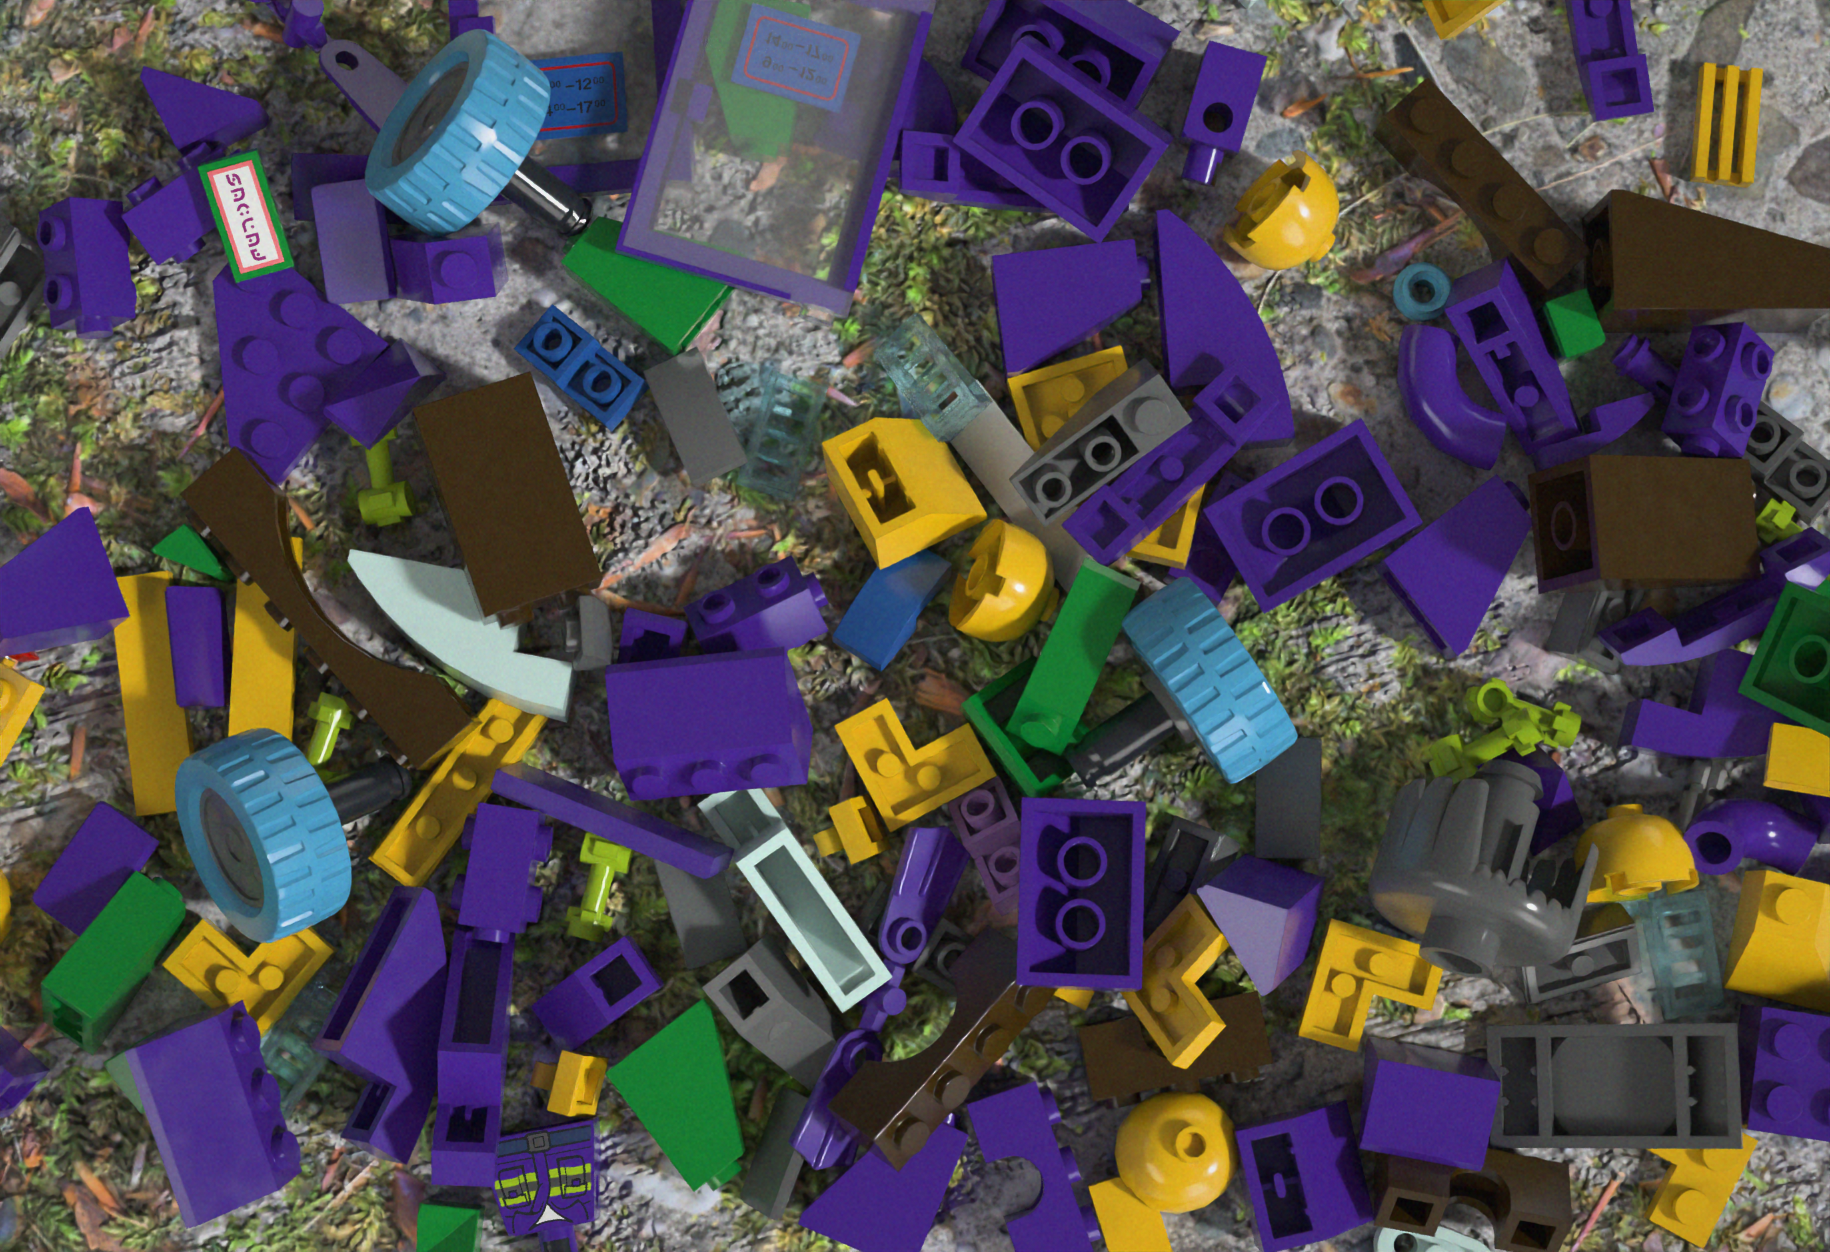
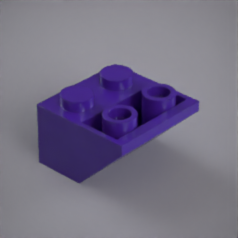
M1346 1099L1234 1124L1233 1133L1239 1158L1237 1171L1254 1243L1261 1252H1277L1324 1241L1374 1220V1213Z

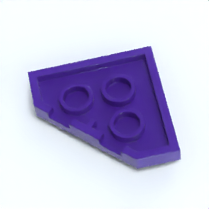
M228 262L212 283L229 446L231 448L236 446L249 452L275 483L281 486L333 422L323 414L324 407L391 346L340 305L329 304L326 295L291 267L236 283Z

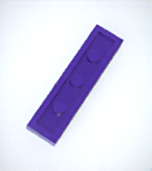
M523 762L496 769L490 788L494 790L493 793L703 879L710 878L728 869L735 850L727 845Z

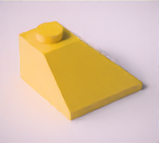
M1769 870L1745 871L1721 988L1830 1013V885Z

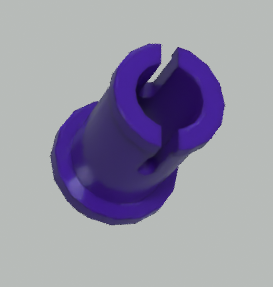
M1632 333L1620 344L1610 359V362L1617 367L1615 373L1619 377L1627 374L1647 391L1652 392L1660 400V403L1667 406L1669 405L1679 369L1649 346L1651 340L1647 336L1640 339Z

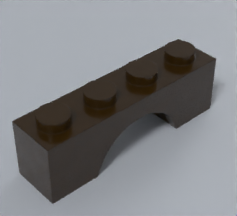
M1428 77L1383 117L1372 134L1412 177L1421 178L1435 185L1467 214L1485 239L1491 253L1492 263L1508 256L1533 303L1540 299L1591 252L1590 248Z
M987 925L948 969L955 982L957 1003L953 1017L942 1035L928 1048L907 1059L894 1062L867 1060L826 1106L851 1139L897 1172L903 1168L913 1155L917 1154L925 1146L930 1135L951 1111L966 1099L972 1087L994 1062L1002 1058L1013 1040L1034 1016L1044 1010L1049 999L1059 989L1016 985L1017 942Z

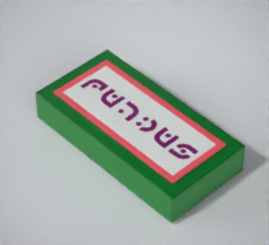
M255 148L198 164L197 168L235 282L294 267L293 256L258 149Z

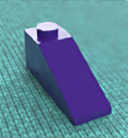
M1508 256L1454 279L1444 310L1502 413L1506 414L1507 421L1526 455L1536 453L1544 446L1566 441L1582 433V426L1536 307Z

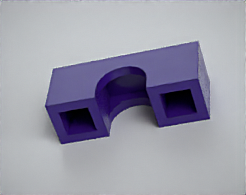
M1031 1077L964 1100L985 1163L1008 1156H1018L1031 1161L1040 1172V1191L1033 1203L1023 1210L1003 1216L1015 1252H1094L1091 1242L1101 1239V1235L1090 1204L1078 1207L1071 1184L1080 1181L1081 1176L1070 1145L1058 1148L1051 1125L1062 1121L1051 1088L1047 1087L1039 1090L1036 1080Z

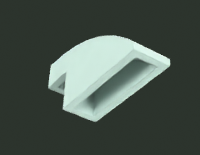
M350 549L347 561L366 593L389 623L422 655L453 678L487 697L497 699L504 704L527 713L538 714L567 723L577 680L573 663L523 654L522 648L528 622L504 630H500L498 622L484 626L463 570Z
M761 788L702 794L696 798L697 805L724 843L735 849L733 857L737 866L842 1013L892 978L891 973Z

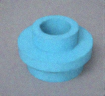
M1428 262L1414 263L1403 269L1397 276L1393 285V300L1397 309L1405 317L1418 322L1431 321L1445 312L1444 308L1452 288V283L1447 273L1439 266ZM1413 285H1426L1431 291V300L1426 303L1415 300L1412 295Z

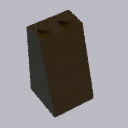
M1611 189L1582 218L1583 242L1591 250L1583 258L1584 288L1588 291L1604 333H1691L1693 326L1745 322L1755 333H1796L1830 311V248L1623 189Z
M531 371L412 408L413 434L483 625L498 622L500 630L509 629L535 619L533 609L556 602L558 610L573 608L579 596H593L591 590L600 587L603 577Z
M1587 455L1527 475L1538 594L1716 587L1761 579V559L1759 553L1762 551V546L1757 538L1754 509L1756 487L1751 479L1750 459Z

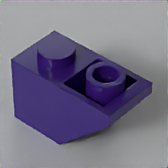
M629 935L624 936L576 970L535 1002L531 1008L561 1051H574L666 984L633 937Z

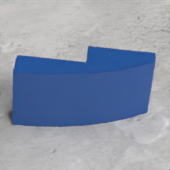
M553 304L514 348L535 369L611 432L650 388L644 379L603 348L591 334Z
M924 549L882 570L877 566L833 634V642L882 672L915 633L918 615L951 578V563Z

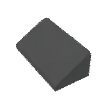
M7 225L0 235V358L2 359L43 298V287L46 280L43 250L39 247L37 240L12 225Z
M1646 590L1565 593L1549 635L1546 649L1556 655L1615 676L1620 660L1600 643L1597 632L1637 613Z
M1297 738L1291 747L1255 772L1254 856L1256 858H1320L1321 738Z
M1174 815L1144 886L1143 932L1151 935L1188 893L1199 896L1196 891L1198 888L1235 861L1240 849V843L1223 833Z
M653 858L689 970L740 954L748 948L723 871L710 878L703 879Z
M1611 903L1583 911L1570 951L1557 962L1537 967H1515L1527 1005L1643 973L1636 923L1622 904Z
M787 1086L781 1087L777 1094L740 1193L741 1200L776 1221H778V1218L782 1219L804 1157L790 1146L788 1141L810 1097L806 1093Z

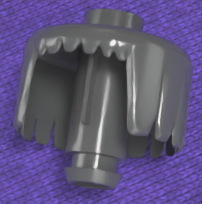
M1494 759L1486 761L1474 774V779L1462 780L1455 789L1450 801L1449 796L1453 781L1448 776L1435 778L1426 788L1425 792V778L1413 780L1410 784L1401 787L1394 800L1369 878L1368 892L1372 904L1378 912L1395 927L1422 941L1419 955L1424 960L1438 968L1474 978L1489 977L1492 974L1494 964L1514 967H1537L1557 962L1563 958L1573 945L1596 870L1599 850L1595 843L1592 842L1587 859L1577 873L1574 857L1565 859L1556 881V861L1541 859L1534 867L1530 881L1527 884L1530 861L1526 857L1540 813L1539 808L1533 801L1542 799L1544 795L1540 776L1524 765L1507 760Z

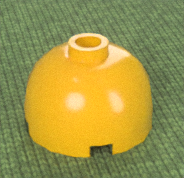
M1301 150L1292 152L1296 161L1289 166L1281 159L1270 165L1251 184L1235 205V210L1245 212L1235 229L1227 222L1223 228V241L1240 256L1260 268L1280 271L1297 267L1306 260H1309L1311 263L1317 262L1330 250L1335 242L1336 236L1332 231L1339 217V196L1336 187L1325 170Z
M993 519L980 532L967 556L976 559L967 581L960 574L957 576L949 604V623L956 627L955 629L973 638L989 642L1014 641L1032 630L1039 620L1045 622L1051 617L1059 599V589L1053 587L1055 568L1052 557L1039 538L1018 525L1007 523L1000 519Z
M1625 804L1606 809L1607 820L1591 825L1577 840L1572 854L1577 873L1587 859L1592 842L1595 843L1599 850L1596 870L1586 899L1587 903H1614L1649 899L1648 893L1661 890L1662 884L1665 883L1667 895L1692 889L1699 884L1698 871L1695 868L1690 848L1683 839L1684 833L1664 816L1644 814L1642 804Z
M1170 1091L1152 1094L1130 1111L1128 1117L1123 1120L1117 1130L1114 1155L1119 1176L1126 1187L1131 1188L1135 1195L1145 1201L1143 1203L1153 1210L1180 1214L1204 1208L1227 1190L1238 1170L1239 1158L1233 1133L1235 1125L1222 1106L1201 1093Z

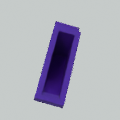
M1169 209L1156 210L1151 227L1165 383L1175 396L1198 395L1237 358L1279 399L1278 405L1241 446L1240 450L1288 447L1295 439L1290 398L1278 356L1259 314L1239 281L1215 251Z
M1726 648L1701 657L1687 711L1647 699L1628 702L1616 748L1663 758L1687 760L1738 759L1767 754L1769 732L1774 722L1805 728L1809 727L1737 692L1754 655Z
M395 886L311 1049L368 1081L340 1137L378 1159L405 1165L408 1164L424 1127L438 1081V1044L447 987L446 951L439 910L434 893L425 887Z
M456 920L438 1044V1105L431 1149V1185L495 1187L509 1042L516 933L510 932L508 943L472 938L474 926L458 924V920Z

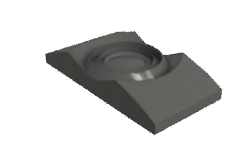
M1737 1023L1486 1025L1487 1061H1489L1501 1081L1490 1132L1491 1148L1743 1149Z

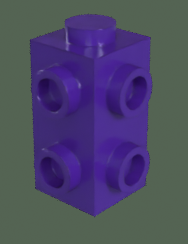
M204 141L175 161L181 169L162 183L156 175H153L125 195L131 204L125 207L121 217L158 266L170 257H172L176 264H180L206 245L201 236L217 225L197 166L200 163L243 152L240 148L231 153L226 144L221 142L210 149Z
M67 197L38 212L37 242L43 250L46 276L43 298L50 312L51 329L76 330L77 338L99 339L113 335L114 327L136 318L137 291L134 282L131 280L128 255L130 231L121 217L123 202Z
M1745 322L1693 326L1661 431L1681 448V452L1686 457H1743L1750 433L1756 424L1757 410L1766 380L1772 371V360L1775 352Z
M792 555L776 563L767 564L759 568L755 573L722 589L711 591L701 599L683 607L705 655L785 646L786 651L792 648L800 647L809 640L828 631L819 611V608L829 604L814 572L802 576Z
M479 802L477 814H467L462 834V849L470 850L466 874L458 873L452 892L451 909L460 911L458 924L474 926L472 938L508 943L510 932L526 933L528 922L537 923L543 898V887L534 885L538 861L547 863L553 839V827L544 825L545 813Z

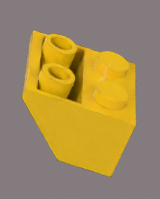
M875 417L822 442L827 476L880 570L987 519L984 508L933 420Z

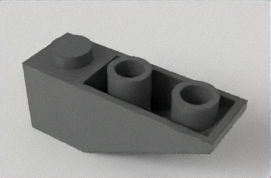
M1144 358L1092 396L1009 478V481L1045 528L1189 424L1192 419L1161 375Z
M768 932L726 965L702 987L744 1039L811 1092L813 1091L836 1042L847 1032V1029ZM863 1049L859 1050L855 1056L856 1068L861 1066L866 1059V1053Z

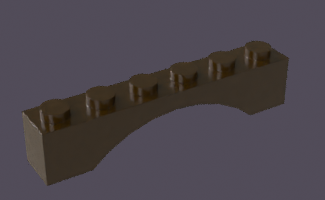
M234 446L180 493L182 498L192 508L185 514L189 522L208 541L215 537L219 539L231 553L224 559L231 571L245 585L251 586L256 582L270 599L264 604V608L285 631L289 632L294 627L309 644L303 650L307 659L325 677L330 676L332 673L338 677L348 689L342 696L346 704L363 722L367 723L372 718L387 734V737L382 741L384 748L403 768L406 769L412 764L417 770H429L483 723L444 677L413 672L384 661L356 644L330 620L311 593L297 562L289 526V498L249 452Z

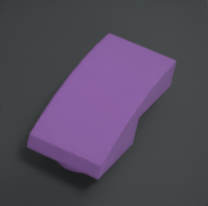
M998 775L948 802L947 805L966 850L975 860L993 906L1001 916H1004L1018 908L1021 814L1004 781Z

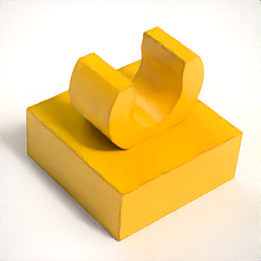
M869 793L848 799L828 808L835 826L812 835L822 858L845 849L851 865L892 849Z
M562 1050L559 1063L549 1062L548 1064L535 1061L530 1085L551 1091L547 1106L548 1111L565 1116L595 1117L609 1057L590 1052Z

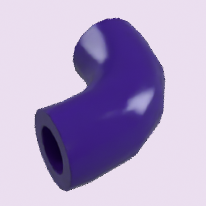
M1411 324L1403 326L1398 347L1397 386L1410 421L1435 449L1469 466L1490 471L1498 458L1504 440L1507 424L1506 414L1489 410L1473 402L1462 390L1456 375V358L1461 340L1457 335L1428 325Z
M1735 797L1716 800L1706 804L1687 825L1683 839L1690 848L1696 870L1708 875H1723L1731 872L1741 863L1744 857L1769 865L1787 875L1795 876L1815 845L1821 830V824L1775 803Z

